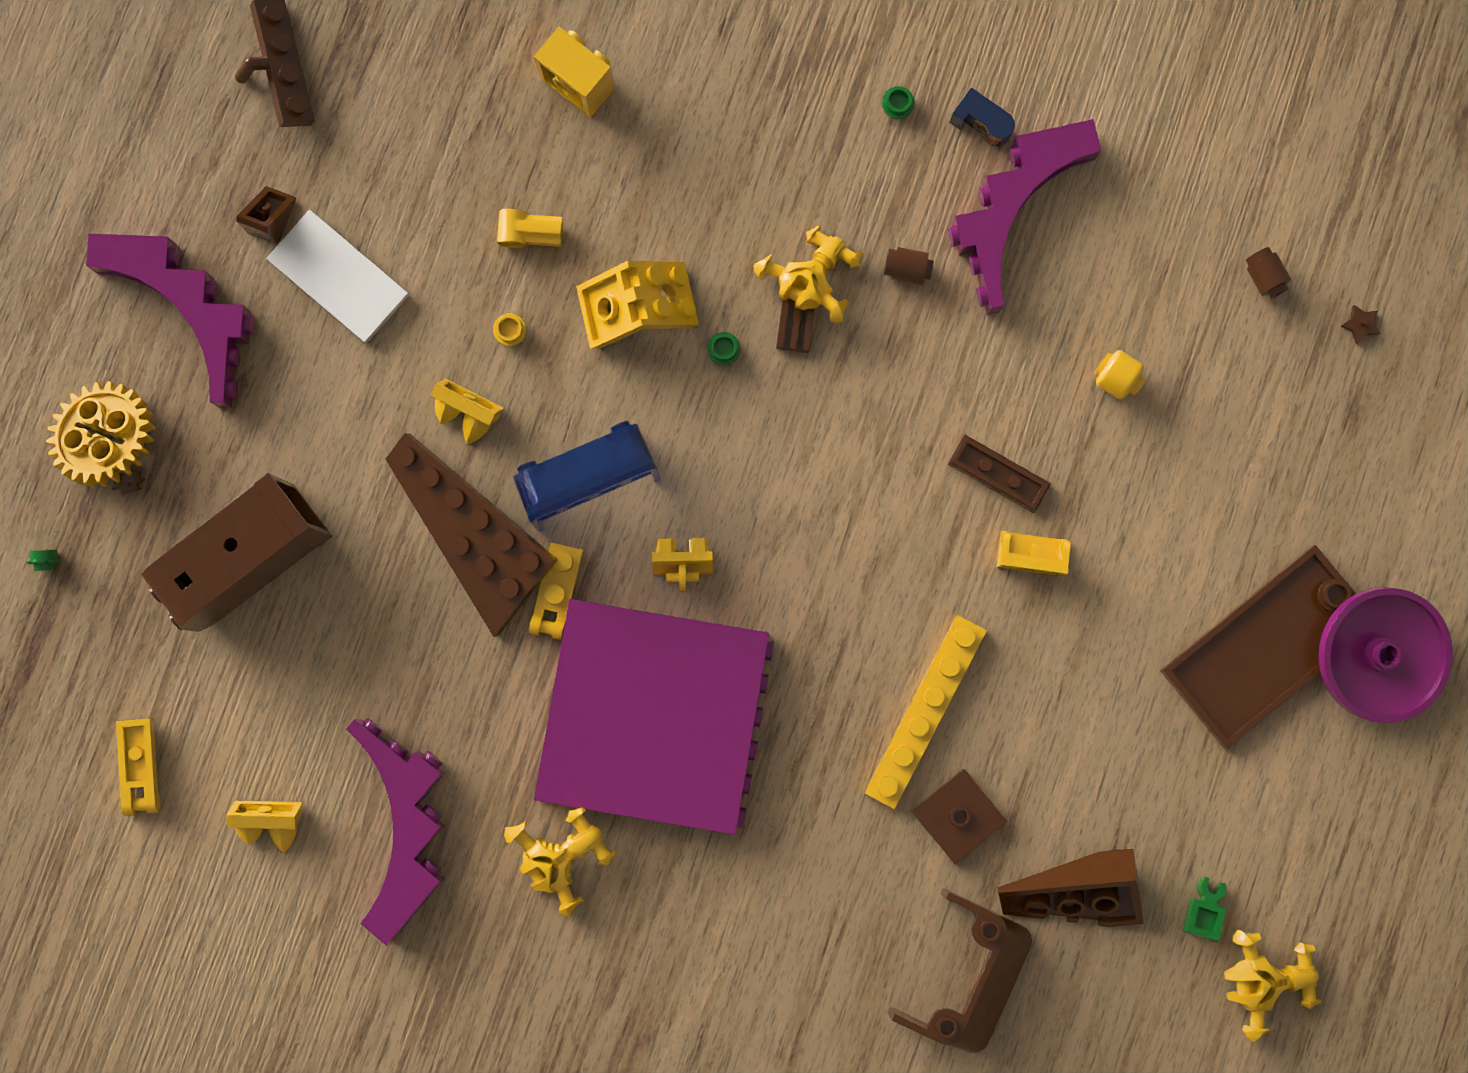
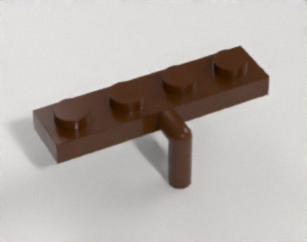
M253 0L250 4V9L262 57H248L236 72L235 79L243 84L247 82L255 70H266L279 126H311L315 120L285 0Z

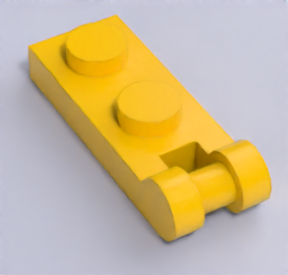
M551 542L549 552L558 560L541 580L534 613L529 626V633L538 636L540 633L552 635V639L562 641L569 599H573L584 550ZM546 610L557 613L555 622L544 620Z
M154 718L116 721L122 813L124 816L136 815L137 811H146L148 814L159 813L161 799L158 793ZM144 787V797L136 798L134 788Z

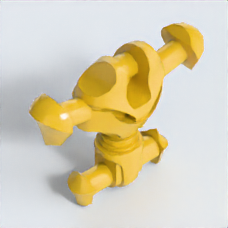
M817 225L814 229L806 232V242L814 243L820 247L813 253L811 261L789 262L784 267L773 263L771 254L754 264V272L759 279L764 280L767 275L779 279L780 298L783 300L789 298L796 302L795 307L801 310L817 308L823 305L830 312V322L837 324L843 323L845 310L850 303L846 299L838 302L831 296L833 289L826 277L827 272L835 268L839 259L849 264L850 269L858 268L863 253L860 250L855 253L848 249L839 237H828L821 233V227Z
M582 807L576 810H569L566 821L572 822L578 833L567 836V840L563 845L550 843L541 837L534 840L524 830L528 824L526 821L517 826L505 827L504 831L507 843L515 840L525 849L523 864L519 871L521 874L528 873L534 882L530 887L535 891L556 892L561 901L558 913L567 918H570L575 908L583 902L582 897H573L568 886L572 883L571 865L573 860L584 858L587 852L592 850L599 860L598 865L608 866L616 856L615 850L609 851L602 842L601 830L597 826L589 824L583 816L586 810Z
M1237 930L1233 935L1232 942L1242 946L1245 959L1224 972V978L1236 981L1237 991L1227 992L1226 995L1228 1000L1240 1003L1246 1010L1251 1011L1250 1025H1243L1242 1028L1244 1035L1251 1042H1256L1263 1035L1272 1031L1264 1027L1265 1011L1272 1010L1275 1001L1284 990L1287 989L1290 992H1295L1301 989L1302 999L1300 1000V1005L1309 1010L1321 1003L1322 999L1316 998L1315 986H1317V981L1319 980V973L1315 965L1312 964L1311 952L1316 951L1314 945L1299 943L1294 949L1297 952L1298 965H1286L1283 969L1278 970L1270 964L1263 954H1258L1255 943L1261 940L1260 933L1252 934Z

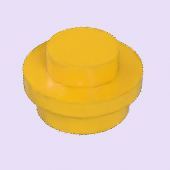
M507 313L497 318L493 326V333L500 344L509 347L516 346L526 336V325L520 316Z

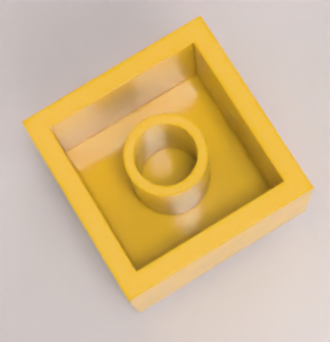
M558 27L534 55L539 77L591 118L615 89L613 74L609 66L611 63L601 52L596 50L592 53L584 46V40L578 34L571 30L567 33L561 27Z

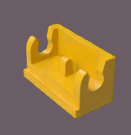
M1001 531L996 568L1063 577L1068 574L1071 542L1065 539Z

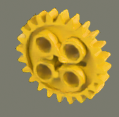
M110 381L107 382L105 388L98 382H95L92 392L83 386L82 396L80 397L71 393L72 403L70 405L66 403L60 404L64 410L63 414H53L52 416L58 421V424L48 427V430L55 434L54 437L46 440L49 445L54 447L48 452V455L55 459L53 465L61 470V474L70 480L72 479L79 485L85 483L91 488H94L96 482L103 487H107L109 478L119 483L121 472L131 476L132 472L129 466L132 464L141 466L142 463L138 456L140 454L149 455L150 453L144 448V444L154 442V439L147 434V432L155 429V426L148 421L153 417V414L146 409L148 404L132 389L129 390L123 384L115 386ZM82 424L88 426L92 430L103 435L109 434L114 439L124 441V443L118 444L112 442L110 439L97 433L93 435L88 430L84 428H79L78 425Z

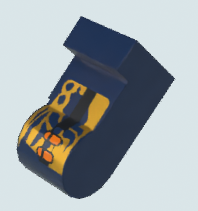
M972 87L952 113L949 122L958 129H961L964 123L968 124L982 133L985 141L992 146L1005 145L1015 128L1014 119L1008 112Z

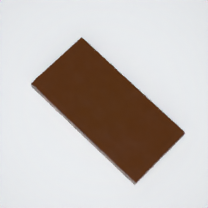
M1316 545L1307 549L1160 670L1224 749L1232 746L1320 673V640L1323 630L1334 612L1325 610L1319 604L1317 592L1320 585L1326 580H1345ZM1351 588L1352 596H1353V595H1355L1356 593H1355V591Z

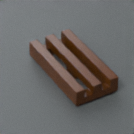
M782 299L776 349L809 353L815 308L807 310L803 345L797 344L801 309L795 307L790 343H785L784 336L789 299Z

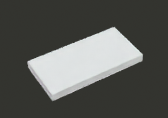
M310 209L266 258L365 344L373 338L410 296L408 292Z

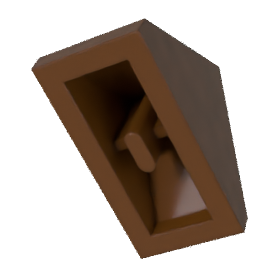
M265 186L237 215L236 222L248 234L278 245L296 203V197Z

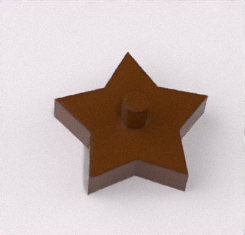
M1354 305L1352 306L1350 320L1341 325V327L1352 332L1356 344L1366 335H1379L1380 332L1374 323L1378 311L1364 312Z

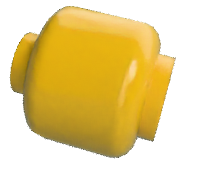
M1117 350L1113 354L1108 352L1094 372L1098 376L1096 379L1097 386L1119 400L1124 399L1129 393L1136 396L1146 379L1141 377L1144 371L1143 364L1122 350Z

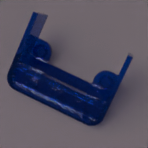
M629 421L621 422L610 428L612 433L537 464L536 461H530L517 468L518 473L513 476L529 521L538 532L545 530L542 521L651 475L654 483L660 481L658 469L638 424L630 425Z

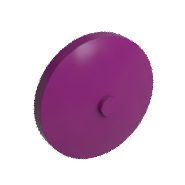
M1379 587L1353 595L1343 602L1331 615L1323 630L1319 645L1320 672L1330 695L1349 713L1373 722H1401L1425 711L1442 693L1452 668V640L1443 617L1426 599L1403 589Z

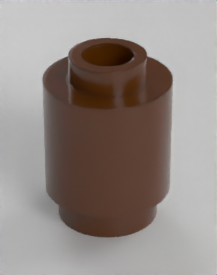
M898 247L897 250L889 249L884 275L892 276V280L923 285L924 279H931L934 260L928 259V252Z
M1266 247L1246 259L1249 266L1247 271L1261 296L1269 294L1270 298H1274L1289 289L1287 283L1292 279L1277 252L1273 253L1270 247Z

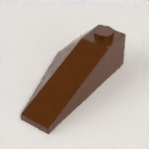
M1133 849L1097 852L998 887V895L1004 915L1045 919L1049 915L1066 916V922L1078 923L1079 918L1097 920L1098 926L1105 927L1144 924Z

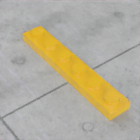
M959 615L955 616L864 792L866 795L893 809L896 808L987 630Z

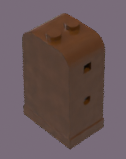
M267 473L256 481L251 488L152 562L143 571L142 576L148 583V589L152 596L165 606L169 612L170 620L179 630L199 632L220 621L333 536L294 484Z

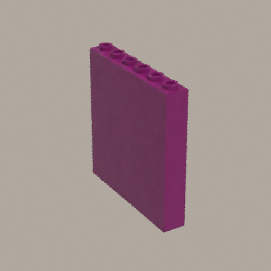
M569 599L534 800L736 835L737 827H744L747 808L740 807L742 793L749 795L752 774L746 773L748 760L755 761L758 741L751 740L753 727H760L763 707H757L759 693L766 694L769 674L763 673L765 660L771 661L774 641L768 640L769 632Z

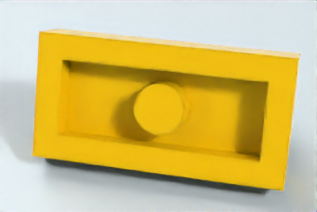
M446 378L436 383L431 393V396L436 398L435 412L440 424L452 421L460 412L465 413L463 418V435L468 445L484 436L491 425L500 419L504 407Z
M234 801L226 815L227 828H235L238 836L249 846L256 842L263 829H268L274 844L282 853H285L295 839L297 825L303 815L302 802Z

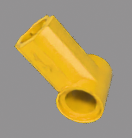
M502 209L499 211L497 244L499 246L515 249L525 248L526 245L561 247L563 241V217L529 215L527 212L518 209Z

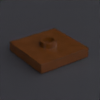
M961 769L911 811L955 865L1007 822L965 769Z

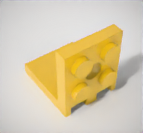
M626 261L576 286L590 349H601L643 329H691L699 325L685 262ZM661 289L665 292L667 299L662 296ZM609 301H610V303H611V312H610V314L608 313V309H607V306H608V302H609Z

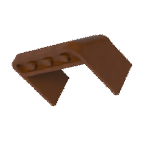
M943 888L941 891L943 897L977 913L971 927L972 936L979 945L990 950L962 1014L953 1009L942 1008L932 1014L927 1024L891 1006L887 1013L892 1021L936 1042L970 1053H976L985 1049L992 1037L1030 951L1032 937L1028 929L1023 925Z

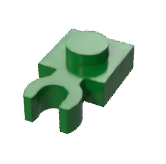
M1204 877L1197 884L1200 900L1193 898L1189 901L1182 932L1215 943L1219 942L1226 908L1217 906L1218 900L1222 899L1226 894L1227 887L1225 883H1219L1213 894L1208 890L1209 878Z

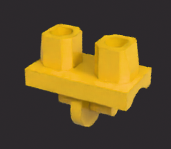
M672 538L658 539L656 552H652L653 576L666 575V583L679 582L680 592H687V582H700V575L713 574V553L709 551L707 539H690L689 552H676V540Z

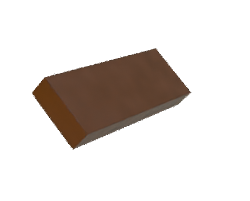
M967 435L963 436L948 462V465L1032 513L1036 512L1051 485L1048 481Z

